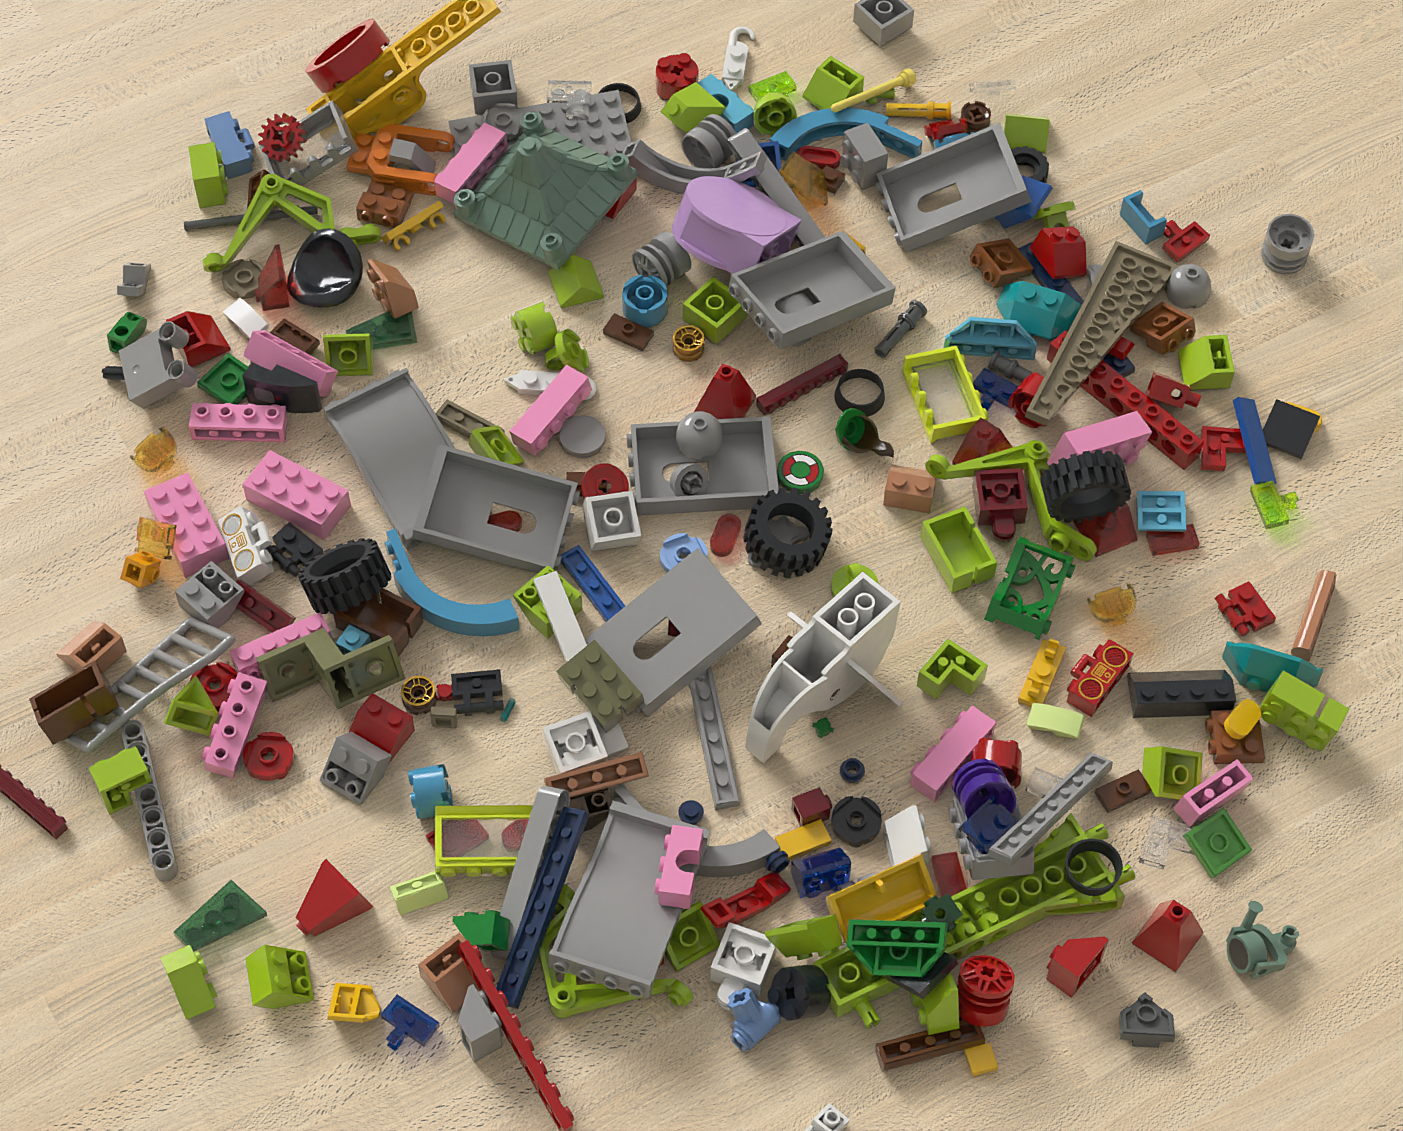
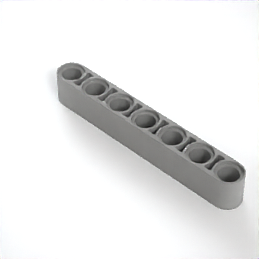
M747 128L726 140L728 147L738 161L760 151L764 152ZM767 157L763 172L758 176L750 178L760 192L772 199L780 208L802 220L794 238L799 247L825 238L824 234Z
M135 719L129 720L121 727L124 748L137 747L140 755H143L142 759L152 782L134 790L151 864L159 880L164 882L170 881L176 877L178 866L148 739L142 723ZM138 733L137 736L130 737L131 735ZM150 797H153V798H154L153 800H151V801H149V802H145V800H146L147 798H150ZM154 819H159L156 823H150ZM164 841L163 844L155 846L157 842ZM169 863L167 867L159 868L162 864Z
M541 786L537 792L500 911L501 916L510 919L507 951L490 952L493 957L507 960L563 806L569 807L570 794L567 790Z

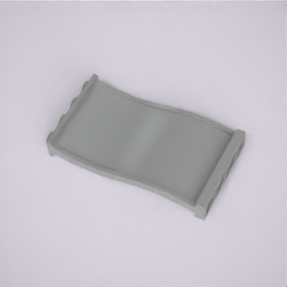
M404 368L400 371L392 372L388 377L380 381L371 382L367 387L359 391H352L347 397L339 401L334 400L324 407V417L346 447L380 508L402 539L406 550H409L423 543V541L412 538L413 528L439 444L451 448L455 447L430 404L410 377L408 369Z
M612 801L597 847L570 903L553 949L550 950L549 967L559 973H570L585 981L599 982L610 989L618 988L629 992L635 997L643 996L650 999L652 987L665 951L684 909L659 905V894L654 893L656 879H661L662 872H659L661 856L666 857L667 850H664L666 834H671L672 825L703 829L704 844L700 864H685L679 868L682 871L694 873L695 881L702 859L709 846L710 830Z

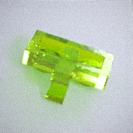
M784 71L749 85V93L756 102L769 93H781L789 97V93L796 91L797 84L788 72Z
M1274 481L1252 485L1250 493L1265 529L1289 524L1290 519L1286 510L1297 508L1296 502L1299 499L1296 492L1280 496Z

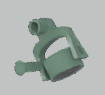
M1250 901L1248 903L1249 909L1239 927H1232L1226 942L1228 960L1233 969L1240 974L1252 972L1250 977L1254 980L1285 968L1288 962L1287 955L1291 954L1294 950L1299 931H1296L1297 929L1294 926L1286 925L1283 927L1282 932L1272 934L1262 924L1253 925L1258 913L1263 911V906L1257 901ZM1267 949L1274 961L1267 962Z

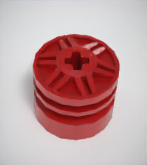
M987 955L973 956L963 962L960 966L957 988L959 1016L964 1021L972 1025L987 1027L995 1026L1005 1019L1015 980L1011 967L1004 961Z

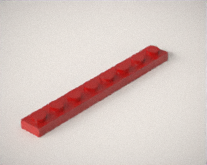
M469 940L460 943L458 946L460 957L478 989L482 990L486 995L490 1010L492 1012L495 1011L502 1023L501 1029L555 1125L559 1131H571L573 1127L572 1121H574L572 1112L568 1106L563 1107L561 1104L559 1089L555 1083L550 1084L546 1077L548 1072L542 1060H536L532 1052L535 1049L528 1036L523 1037L519 1030L521 1023L515 1013L510 1014L506 1007L508 1000L502 990L497 991L493 984L495 982L493 973L488 967L485 969L481 963L482 955L476 945L472 946Z

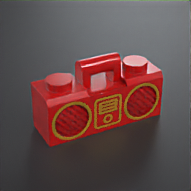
M1108 639L1104 646L1098 645L1092 657L1083 654L1070 671V674L1076 679H1073L1067 687L1066 691L1069 692L1067 703L1092 717L1130 667L1134 653ZM1088 665L1090 669L1085 674L1083 671Z

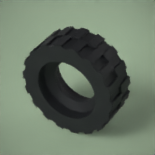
M1027 146L1011 149L1017 165L1024 164L1034 168L1035 173L1029 178L1046 183L1049 162H1047V158L1042 152Z

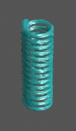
M509 699L500 717L502 722H506L516 703L515 699Z

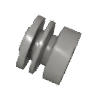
M710 114L698 123L697 127L691 129L682 137L681 147L686 158L694 167L718 168L724 160L733 154L726 140L735 135L736 132L724 118Z
M1282 214L1275 217L1268 225L1261 249V256L1265 265L1274 272L1290 274L1301 270L1306 264L1315 236L1311 224L1303 217L1295 214Z
M667 231L661 232L649 244L643 245L641 249L636 250L632 254V262L638 275L649 278L650 275L656 276L666 286L672 284L674 279H678L687 273L692 266L689 253L677 242L673 234Z

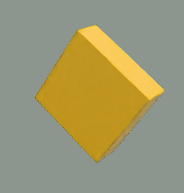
M990 1043L964 1050L972 1077L998 1070V1064Z

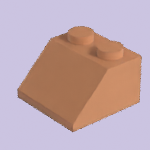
M891 464L884 492L883 505L930 514L937 478L931 476L926 470Z

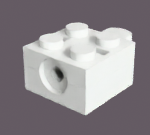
M590 711L543 727L542 737L557 775L608 760L607 752Z
M730 922L728 923L710 969V980L721 984L717 993L719 1005L725 1010H730L727 1006L730 1001L728 997L735 990L740 991L746 987L752 990L755 996L760 997L777 954V948L765 937V934Z

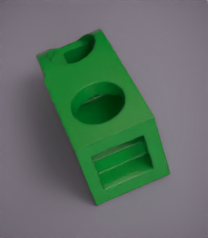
M126 312L107 334L109 350L119 354V350L134 343L144 333L147 319L132 312Z

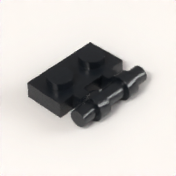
M290 522L272 537L276 545H270L265 548L271 554L272 561H276L281 565L280 568L285 573H290L294 577L300 573L301 569L297 567L299 564L306 567L305 564L308 561H314L315 556L324 554L323 548ZM284 552H286V553H288L291 557H290V558H289V557L286 558V557H285L284 555H282V554H283Z
M500 669L451 674L453 700L463 699V704L454 705L457 714L472 716V713L487 712V714H493L494 711L504 710L503 700L493 701V696L503 695ZM485 697L486 702L471 703V698Z

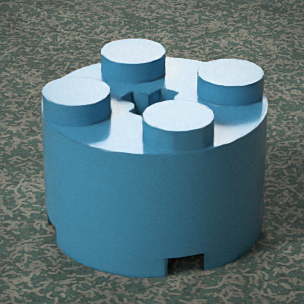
M643 275L630 278L624 284L622 292V311L624 317L647 328L663 321L668 313V294L665 283L658 277L651 275L650 278L643 277Z
M445 764L408 771L409 782L411 786L413 785L414 793H410L412 807L416 810L417 819L435 817V806H453L451 786L448 785L447 779H444L449 777Z

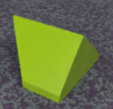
M197 676L172 699L164 723L210 736L219 713Z

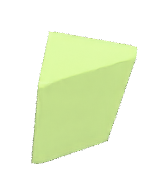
M435 872L390 887L400 915L448 899V893L442 876L435 874Z

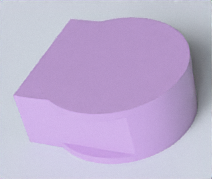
M704 176L693 179L687 185L672 224V233L677 242L691 255L709 265L727 270L733 274L789 252L802 220L783 210L772 199L751 186L728 178Z

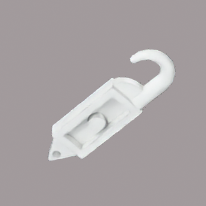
M737 27L731 31L729 36L722 81L732 92L739 85H743L748 58V46L737 41L738 35L747 33L750 35L751 40L755 39L754 32L747 27Z
M520 370V373L505 378L504 382L516 389L518 394L541 395L559 373ZM590 378L589 382L592 390L586 400L592 398L596 393V384Z

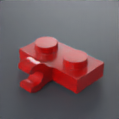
M1170 220L1166 223L1164 235L1169 240L1163 244L1162 249L1178 263L1206 243L1210 238V234L1195 221L1182 230L1175 221Z

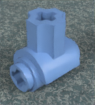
M746 987L740 991L735 990L728 997L730 1001L727 1006L736 1019L731 1024L733 1034L730 1038L741 1051L751 1050L780 1022L782 1016L779 1015V1008L775 1004L770 1003L769 1000L766 1003L758 1001L753 991Z

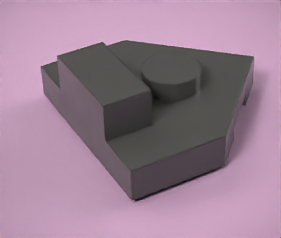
M1146 992L1138 997V1000L1130 1007L1127 1006L1120 1012V1039L1132 1040V1046L1159 1048L1160 1041L1174 1042L1173 1014L1154 1003L1153 998Z

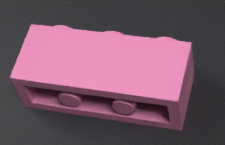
M1237 759L1183 795L1173 809L1190 828L1242 793L1254 778Z

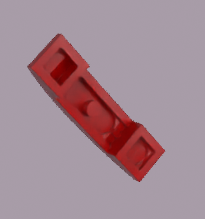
M771 872L757 879L754 886L725 900L719 897L701 906L700 910L716 928H726L729 922L737 925L768 909L791 891V888L779 874Z

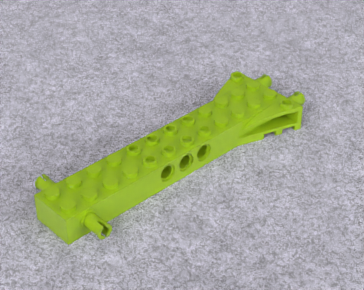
M1070 813L1066 820L1057 829L1055 828L1043 843H1040L1034 849V874L989 878L951 896L963 916L954 921L957 926L947 932L946 950L944 952L959 960L1050 915L1106 913L1109 910L1121 909L1125 895L1119 886L1135 880V873L1133 870L1129 871L1131 869L1129 864L1125 865L1117 883L1109 892L1103 895L1089 896L1075 890L1066 876L1065 860L1068 851L1081 840L1107 839L1109 835L1106 828L1102 830L1104 828L1102 823L1083 831L1073 814ZM1086 851L1076 855L1069 864V871L1073 878L1086 887H1106L1113 883L1115 879V871L1110 873L1099 854L1094 851ZM939 910L936 911L935 916L938 919H943L945 913ZM920 912L903 921L922 922L920 918L924 915ZM847 946L842 949L836 947L833 949V954L814 961L813 965L820 967L828 977L830 984L826 985L828 993H831L829 1005L835 1016L838 1018L853 1010H857L866 1029L872 1028V1023L875 1027L881 1022L880 1017H878L870 1002L901 988L887 980L885 976L872 975Z

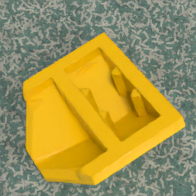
M335 983L328 1020L364 1023L378 1019L381 1007L373 993L372 986Z

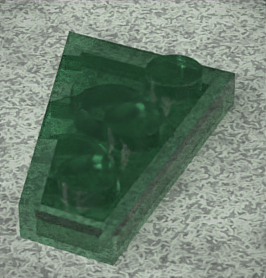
M388 311L345 330L346 334H370L373 340V350L417 343L412 311L395 319Z
M230 880L173 933L185 946L190 945L194 952L268 915L257 902Z

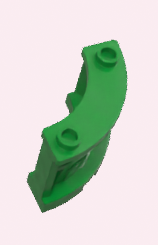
M1020 536L1016 541L1005 572L1009 573L1007 578L1004 577L1002 582L1000 581L990 601L984 620L993 623L997 619L1036 634L1035 639L1040 640L1042 634L1047 635L1052 624V621L1049 619L1066 578L1071 579L1076 567V565L1072 564L1074 557L1030 542L1029 539ZM1026 549L1042 554V557L1037 561ZM1048 557L1063 562L1059 573L1053 574L1051 572L1055 563L1049 564L1043 570L1042 565ZM1029 569L1032 571L1026 577H1021L1018 573L1019 571L1024 570L1027 575ZM1036 576L1042 588L1044 598L1029 605H1022L1023 600L1020 593L1011 585H1026ZM1050 584H1057L1055 591L1052 594ZM1008 598H1015L1017 601V606L1014 605L1015 600L1009 601ZM1047 607L1045 613L1043 614L1040 610Z

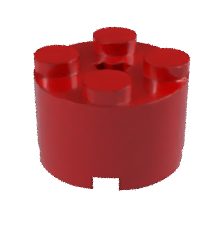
M689 54L669 55L658 60L656 66V93L662 100L664 98L669 100L676 92L695 82L698 83L699 69Z
M1037 372L1027 376L1009 398L1010 409L1013 408L1017 413L1015 415L1017 420L1030 428L1045 427V425L1025 417L1026 411L1044 379Z
M979 739L978 744L972 750L971 761L975 759L994 761L1001 767L1011 787L1014 786L1015 789L1021 783L1022 752L1018 748V743L1014 740Z

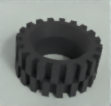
M1095 450L1094 453L1083 451V454L1078 456L1076 453L1071 454V458L1065 459L1063 457L1058 460V464L1052 463L1049 465V470L1045 469L1043 476L1040 477L1048 513L1051 518L1055 517V520L1059 522L1064 519L1065 523H1070L1072 520L1080 523L1084 519H1088V521L1095 520L1094 517L1097 516L1102 518L1107 516L1108 512L1114 513L1118 511L1117 507H1123L1126 505L1125 501H1129L1131 498V489L1122 457L1120 458L1117 453L1113 455L1112 451H1106L1104 454L1102 450Z
M786 487L779 488L777 494L774 490H770L767 492L766 497L762 495L758 498L757 504L753 505L746 523L743 539L744 542H747L745 547L747 554L753 552L751 560L754 563L761 562L760 569L766 571L767 568L772 569L771 575L778 576L779 572H784V578H790L792 572H795L796 577L803 576L805 570L809 573L813 571L815 565H819L831 540L833 528H830L832 525L831 517L826 518L828 510L826 507L819 508L821 501L818 498L812 501L809 499L810 493L804 491V494L800 495L797 488H792L789 493L786 492ZM779 515L793 517L808 528L810 539L797 545L783 543L773 536L768 527V521Z
M360 538L356 542L350 540L347 544L343 545L341 543L336 545V548L332 550L329 548L324 551V554L315 556L314 561H308L305 564L306 567L300 570L301 574H298L299 581L313 610L316 613L321 612V614H327L328 612L334 614L338 610L343 612L348 610L350 606L354 605L356 607L361 605L360 602L372 599L373 594H379L382 591L381 588L386 587L388 581H391L392 574L377 542L370 538L367 540Z

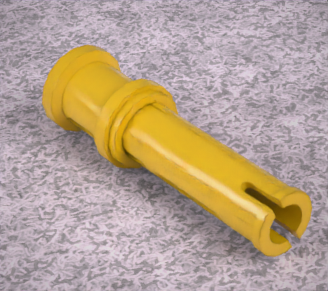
M930 101L927 104L886 103V117H927L929 120H933V118H947L948 120L951 119V101L947 103H934Z

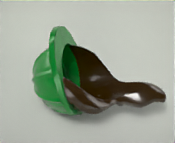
M850 408L840 415L835 431L837 440L843 448L856 453H864L871 450L880 457H894L892 445L879 439L876 425L863 412Z

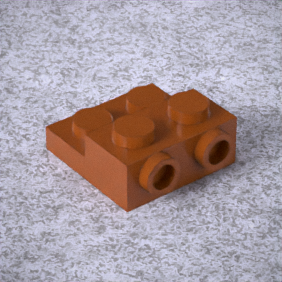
M371 181L367 192L362 193L356 207L357 219L366 223L383 225L387 228L399 226L402 224L414 197L413 190Z
M1010 238L976 244L970 255L972 266L977 267L982 272L984 281L990 283L994 288L1010 284L1014 278L1029 276L1034 270Z
M1160 302L1138 317L1130 326L1131 332L1146 339L1147 347L1162 355L1168 351L1174 352L1181 342L1191 340L1196 333L1193 317L1164 302Z
M1233 710L1211 711L1209 718L1205 719L1206 733H1210L1211 740L1208 741L1209 755H1213L1214 764H1231L1237 759L1241 764L1264 763L1265 752L1260 719L1244 738L1234 739L1226 732L1224 727L1225 720Z

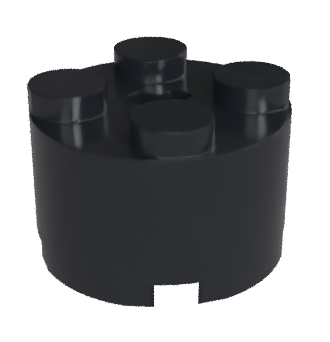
M816 965L783 967L775 974L767 997L770 1003L775 1004L779 1008V1015L787 1021L812 1018L822 1015L827 1010L831 1000V993H828L826 984L830 983L825 972Z

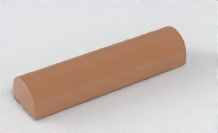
M1328 570L1318 572L1291 649L1292 656L1310 662L1335 588L1336 572Z
M643 752L546 777L544 778L545 786L567 790L571 798L649 777Z

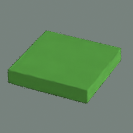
M1224 807L1182 835L1210 878L1216 877L1252 851Z

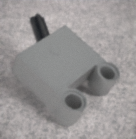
M171 321L163 323L158 330L119 350L122 366H106L102 369L103 378L106 380H125L129 401L143 409L183 387L193 386L198 378L197 371L181 360H174L172 351L173 347L181 349L186 346L189 340L188 332Z

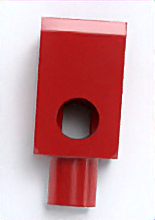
M1153 372L1145 392L1148 397L1181 409L1184 404L1197 408L1201 399L1200 394L1190 391L1191 387L1189 384L1157 372ZM1174 389L1180 390L1178 397L1171 395Z

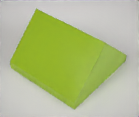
M1005 113L1004 134L1010 149L1027 146L1028 148H1035L1037 151L1046 153L1050 119L1048 117Z
M572 254L560 270L552 268L548 271L560 308L604 298L590 260Z
M370 334L323 335L325 362L328 366L338 371L336 376L373 375V340Z
M499 425L478 428L471 432L468 445L476 455L520 466L525 462Z
M701 901L691 905L690 909L682 911L664 955L676 971L715 950L720 945L710 920L700 910L701 906H703Z

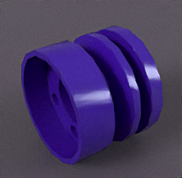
M988 759L970 761L964 764L953 778L952 789L962 806L967 819L974 825L983 828L994 827L1003 823L1012 815L1016 807V795L1001 767L994 761Z

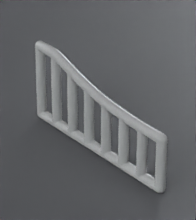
M188 617L111 686L115 695L122 692L137 701L128 709L121 706L115 708L111 713L118 717L109 725H105L95 719L88 727L97 731L98 734L89 742L74 734H71L64 741L88 754L92 753L147 705L220 657L235 643V637L194 617ZM195 628L221 642L214 649L210 650L183 637V635L189 629ZM175 643L202 657L188 664L165 653V651ZM157 659L179 670V672L167 679L147 669V667ZM139 675L158 686L146 694L128 684Z

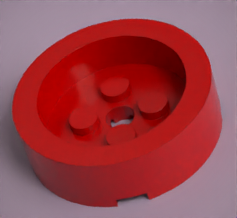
M373 18L365 20L348 30L321 51L309 63L305 72L321 93L329 92L336 88V83L347 82L373 62L383 52L381 47L389 45L390 39Z

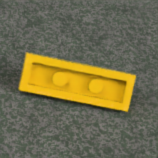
M440 200L387 232L382 237V241L385 245L392 241V248L396 252L399 251L401 248L398 245V240H402L406 246L410 243V239L403 234L409 231L412 234L423 228L422 223L427 219L428 226L431 229L436 227L434 218H438L441 224L446 221L445 216L439 212L444 207Z
M1051 638L1049 641L1043 639L1019 695V703L1032 707L1033 702L1044 704L1066 650V647L1059 645V641Z

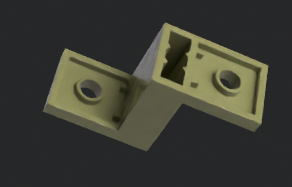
M322 628L256 657L262 677L267 681V690L272 701L319 681L335 707L340 709L406 679L390 635L343 655L325 628ZM380 663L377 670L369 671L371 665ZM288 665L293 666L289 673H281L284 667Z

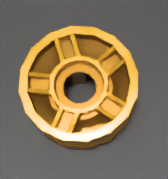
M691 325L678 328L673 334L674 355H677L680 360L686 362L699 359L704 353L703 332L698 327Z

